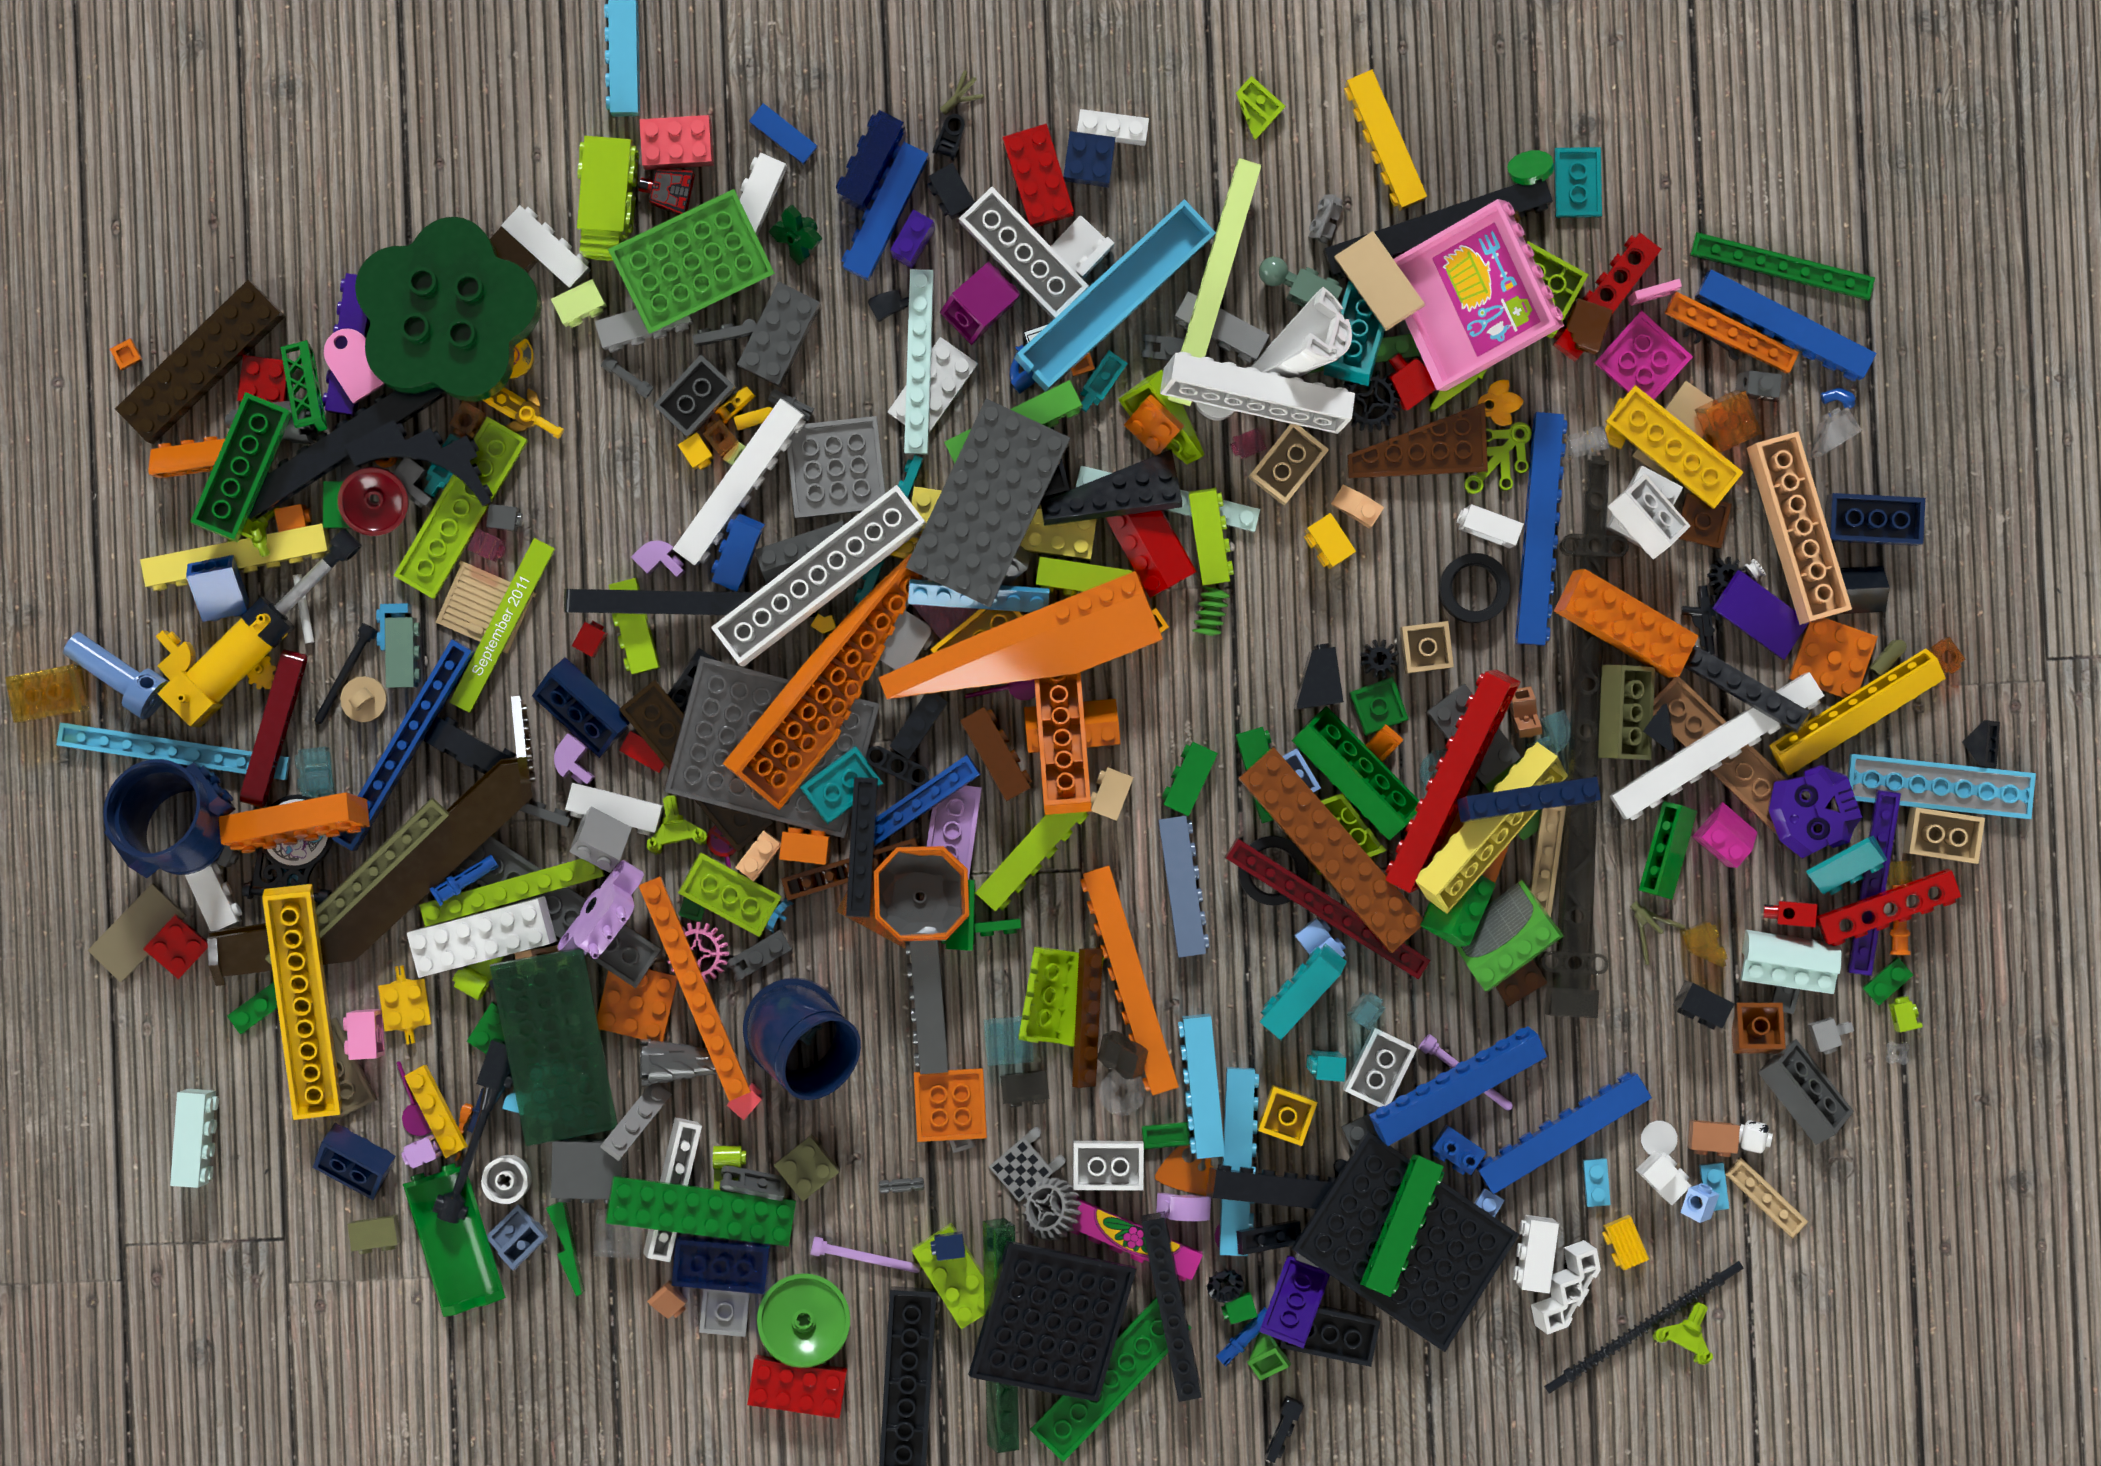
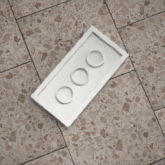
M941 337L933 346L931 354L929 433L978 365L976 361ZM906 386L887 412L904 425Z

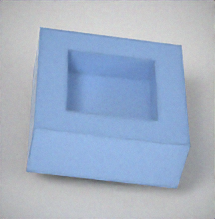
M1483 1188L1474 1204L1495 1217L1505 1200Z

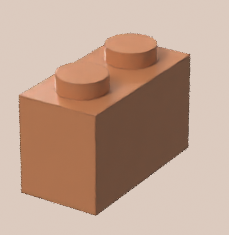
M1690 1120L1687 1147L1694 1150V1154L1708 1155V1151L1717 1152V1156L1731 1157V1153L1738 1154L1740 1125Z

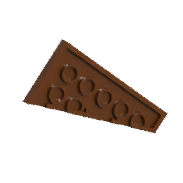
M1485 402L1347 455L1348 479L1488 472Z

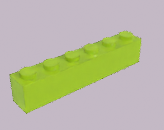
M1087 812L1045 815L975 893L995 912L998 908L1003 911L1011 902L1008 897L1014 891L1018 894L1027 884L1024 881L1029 874L1034 876L1043 867L1040 862L1045 856L1050 859L1058 850L1055 845L1060 840L1065 842L1072 835L1073 831L1071 828L1077 822L1081 825L1089 814Z

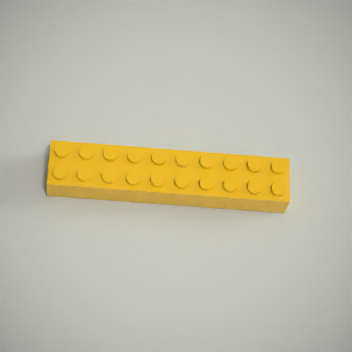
M312 884L264 889L262 899L293 1120L340 1115L342 1100Z

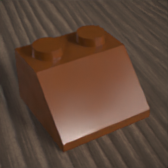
M1736 1003L1732 1025L1733 1053L1779 1054L1786 1049L1783 1003Z

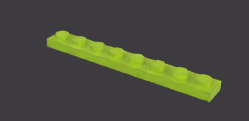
M578 859L465 891L458 896L453 895L445 900L441 906L436 900L419 904L425 927L604 877L605 875L603 869H600L598 866L584 859Z

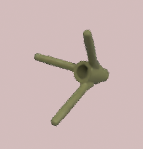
M1636 901L1630 908L1635 912L1634 916L1638 919L1637 923L1640 931L1645 965H1649L1644 926L1649 923L1659 934H1663L1664 931L1652 919L1680 929H1685V926L1659 916L1650 910L1648 911L1645 906L1642 907Z

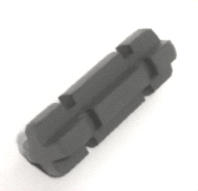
M922 1177L914 1178V1180L906 1178L893 1179L891 1182L889 1180H881L879 1182L880 1193H889L890 1191H893V1193L908 1192L911 1189H915V1191L924 1190V1179Z

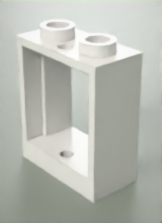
M1472 504L1460 511L1456 522L1460 524L1458 530L1507 548L1516 546L1524 523Z

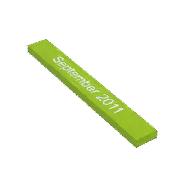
M536 538L533 539L449 703L469 713L472 712L555 548Z

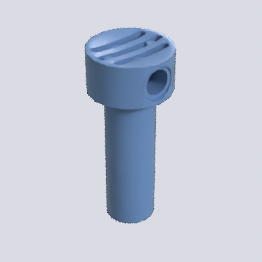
M81 632L75 633L66 643L63 654L124 695L122 706L144 720L149 718L164 702L157 693L169 681L152 669L147 668L139 673Z

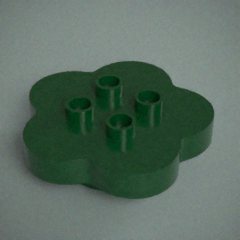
M445 217L430 223L421 230L412 244L408 246H391L373 253L360 267L355 283L357 301L364 314L370 320V328L365 341V354L368 365L385 385L403 393H420L432 388H440L454 398L469 402L482 401L496 395L506 385L512 374L514 347L533 331L539 321L542 310L539 289L529 274L519 265L498 258L496 249L485 232L472 221L460 217Z

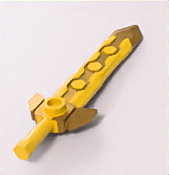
M505 387L496 395L483 400L513 420H517L505 426L513 432L527 431V428H532L535 424L553 434L557 439L564 432V429L560 426L557 427L540 417L541 404L538 395L529 388L527 389L528 402Z

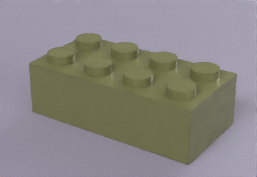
M1602 665L1598 758L1651 760L1652 738L1644 733L1643 730L1653 718L1655 667Z

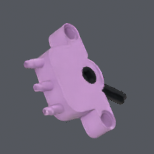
M624 860L620 861L611 873L603 870L605 876L601 877L599 889H596L587 898L581 909L580 916L575 919L560 939L558 950L576 961L582 960L587 952L590 953L593 959L598 958L631 916L634 909L632 893L641 883L644 876L643 871Z

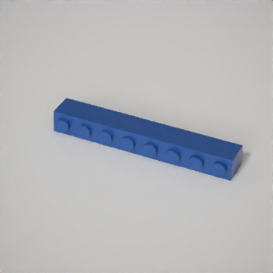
M1712 269L1707 272L1695 295V298L1699 299V303L1709 308L1713 306L1720 310L1719 313L1731 319L1735 317L1741 320V324L1751 329L1755 327L1761 331V334L1771 339L1776 338L1782 341V344L1802 351V355L1810 360H1815L1816 358L1822 361V365L1832 371L1837 369L1843 372V376L1851 381L1861 380L1865 377L1877 354Z
M1529 1026L1521 1028L1508 1038L1497 1041L1490 1048L1479 1051L1474 1057L1458 1063L1456 1067L1449 1071L1440 1073L1431 1081L1417 1086L1415 1090L1406 1095L1399 1096L1390 1104L1379 1107L1374 1113L1369 1115L1378 1137L1389 1146L1546 1058L1547 1055L1539 1035Z
M1624 1073L1617 1078L1619 1082L1612 1086L1607 1084L1598 1090L1599 1094L1592 1098L1587 1096L1580 1100L1578 1107L1573 1110L1567 1108L1558 1114L1560 1118L1553 1122L1548 1120L1538 1126L1540 1130L1533 1134L1528 1132L1519 1138V1143L1514 1146L1511 1144L1504 1146L1499 1150L1500 1154L1496 1157L1488 1156L1479 1163L1480 1166L1476 1169L1490 1192L1494 1195L1650 1100L1652 1097L1638 1074Z

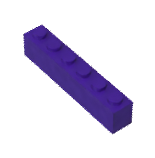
M346 273L345 279L342 278L340 284V292H343L342 301H339L337 304L339 321L338 324L334 325L333 333L341 329H353L367 337L370 320L364 314L357 301L355 292L357 275ZM344 336L337 338L336 347L338 349L345 348L348 343L347 338ZM328 370L326 374V383L329 384L328 391L323 395L325 411L355 416L354 413L358 410L359 402L356 404L352 403L333 372Z

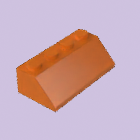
M217 436L203 438L204 442L195 443L194 440L180 441L181 445L172 446L171 443L158 444V448L151 449L149 475L162 479L210 472L214 467L225 439H217Z
M1116 699L1083 702L1087 748L1120 745ZM1036 706L1024 707L1028 753L1040 752Z

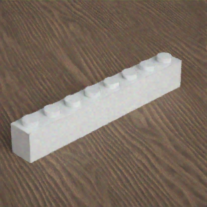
M784 399L778 401L674 546V551L695 566L700 563L704 564L711 555L709 552L713 544L717 546L725 535L722 533L731 519L735 520L738 516L736 515L740 507L744 508L751 499L749 494L753 488L758 489L765 480L762 476L767 469L771 471L778 462L776 456L781 450L784 452L792 442L789 438L794 431L798 433L805 424L803 419L806 415Z

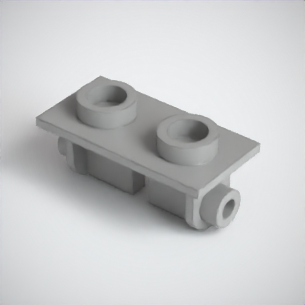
M1335 194L1324 195L1319 201L1316 218L1310 224L1308 238H1319L1318 241L1327 244L1328 240H1331L1336 225L1329 221L1330 218L1338 221L1344 207L1342 199L1337 198Z

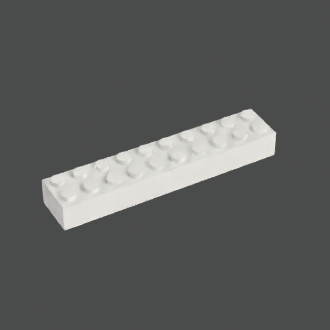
M896 485L711 628L737 663L744 667L923 530L926 522Z

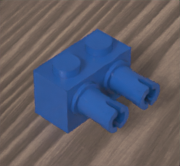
M1445 1124L1430 1146L1435 1150L1434 1156L1443 1162L1448 1159L1454 1163L1452 1168L1462 1175L1465 1172L1472 1175L1487 1153L1447 1124Z

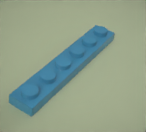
M910 579L908 604L1034 612L1049 605L1050 589L1001 585L990 608L935 581Z

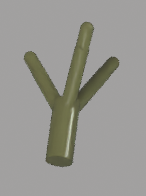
M966 70L962 73L954 96L939 108L944 115H947L961 102L984 98V94L962 97L977 80L976 77H973L962 89L967 75Z

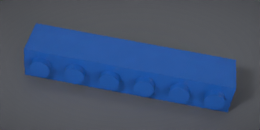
M903 142L901 147H896L892 156L895 159L892 167L887 166L882 179L885 181L881 188H876L872 196L874 203L871 209L867 208L863 214L862 221H864L861 230L856 229L851 240L854 244L851 250L847 249L841 260L844 263V270L867 281L870 280L929 160L928 153L906 142Z

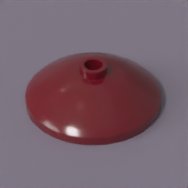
M365 467L351 473L342 483L338 493V509L343 520L356 532L368 536H380L390 533L402 523L408 510V494L402 481L392 472L379 467ZM371 495H377L379 500L372 501Z

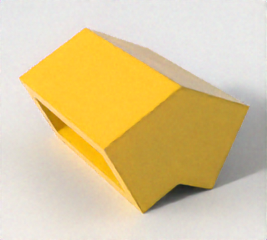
M820 614L816 616L810 625L824 635L831 633L837 627L832 615L823 617Z

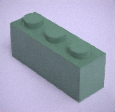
M385 618L386 688H418V683L421 682V669H417V659L421 658V648L417 646V636H420L421 627L420 623L417 622V618Z

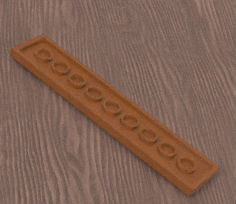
M1274 747L1238 778L1390 953H1393L1421 927L1420 924L1423 920L1421 915L1393 884L1385 880L1387 876Z

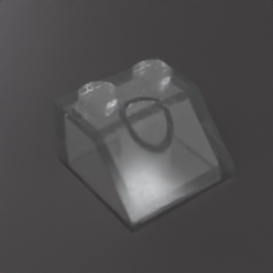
M1837 407L1822 416L1824 421L1820 422L1817 426L1811 452L1812 459L1826 454L1862 431L1848 407L1843 410Z

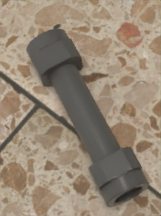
M608 355L604 359L601 367L609 373H615L636 388V392L645 399L652 393L654 387L646 381H640L619 366V362Z

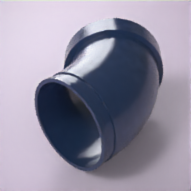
M796 977L777 980L760 990L751 1000L745 1012L743 1037L749 1054L761 1068L766 1070L782 1087L796 1098L815 1100L831 1094L844 1084L857 1065L861 1051V1040L858 1030L842 1015L840 1006L833 995L826 988L812 980ZM834 1021L832 1044L820 1061L800 1070L785 1069L792 1047L806 1031L820 1023Z

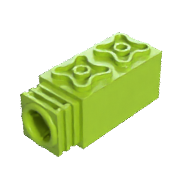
M584 135V142H580L577 177L581 183L577 229L581 230L579 252L585 258L613 261L608 249L623 242L624 239H629V233H633L636 197L633 196L632 191L633 187H637L639 150H637V146L634 145L631 139Z

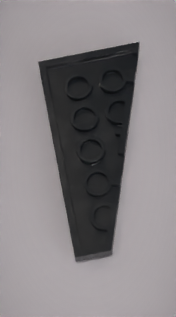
M1172 449L1042 501L1041 511L1044 526L1182 508V497Z

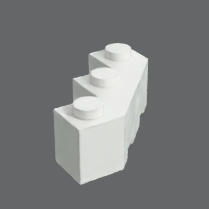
M1584 1240L1564 1247L1568 1269L1552 1274L1550 1298L1531 1304L1535 1326L1547 1335L1567 1328L1573 1319L1571 1317L1577 1306L1580 1307L1589 1291V1284L1593 1277L1596 1278L1601 1270L1597 1248Z

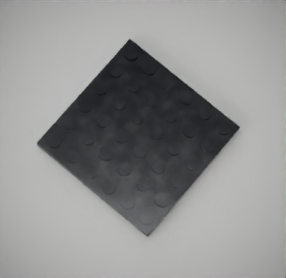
M1007 1240L968 1375L975 1379L1098 1402L1137 1269L1131 1265Z

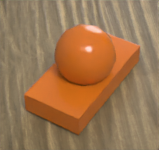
M1386 724L1366 746L1383 762L1403 741V738Z

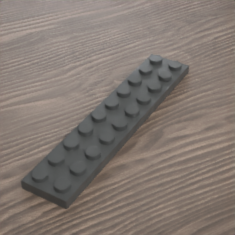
M490 836L456 867L460 872H464L489 855H492L499 867L475 881L481 886L542 870L493 836ZM565 887L509 903L513 905L545 896L555 935L562 938L575 919L580 916L581 909L587 899L570 887ZM624 924L598 958L593 959L588 952L586 956L634 988H637L662 949Z

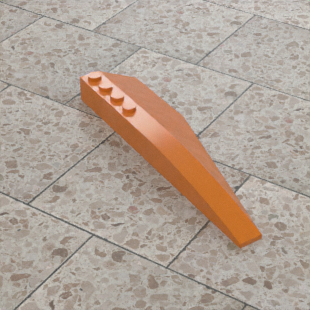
M911 554L896 566L830 633L723 762V765L778 810L783 807L838 739L841 733L840 727L844 720H848L851 714L849 710L855 699H859L864 681L870 678L886 647L884 643L888 635H892L896 628L894 624L899 614L902 615L906 609L905 603L909 597L910 579L921 580L922 575L906 568Z
M1136 571L932 653L879 677V681L888 700L920 694L1073 675L1159 642L1163 638L1140 578Z

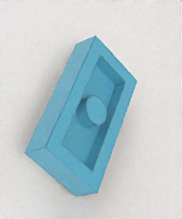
M1607 1159L1583 1160L1586 1206L1611 1205Z
M1724 1163L1700 1164L1701 1184L1709 1185L1712 1187V1191L1719 1194L1714 1211L1729 1209Z

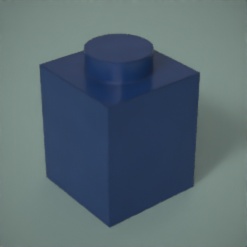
M963 1231L937 1234L934 1236L935 1241H931L932 1255H937V1261L963 1258L966 1255Z

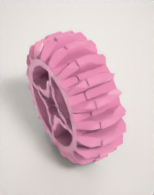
M690 922L687 923L688 931L684 927L683 929L686 937L695 934L694 943L691 947L692 950H696L695 947L698 946L700 951L709 953L701 955L699 960L694 955L700 970L704 958L716 957L711 968L702 972L705 982L708 983V975L712 979H716L717 975L714 971L716 970L719 973L724 971L719 964L727 965L728 963L727 960L722 959V956L729 955V951H722V948L728 946V942L720 943L719 940L725 936L724 934L718 937L715 936L718 931L717 927L710 932L708 931L710 928L709 923H706L704 929H701V922H696V929H694ZM702 934L713 941L716 950L707 949L703 945Z

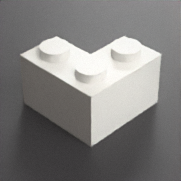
M1654 1151L1636 1169L1670 1205H1673L1691 1187L1687 1182L1689 1176L1680 1168L1677 1170L1675 1168L1677 1163L1665 1152L1660 1154Z

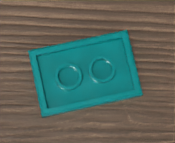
M1601 147L1554 148L1555 218L1602 217Z
M854 746L801 785L800 789L828 825L853 806L854 777L878 778V787L883 782L857 746Z

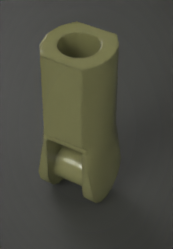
M1892 640L1884 649V652L1871 664L1869 669L1878 677L1885 674L1907 648L1905 641Z

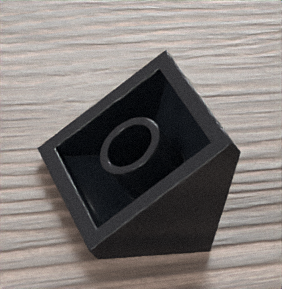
M1883 566L1840 568L1852 607L1851 610L1840 614L1886 612L1890 587Z

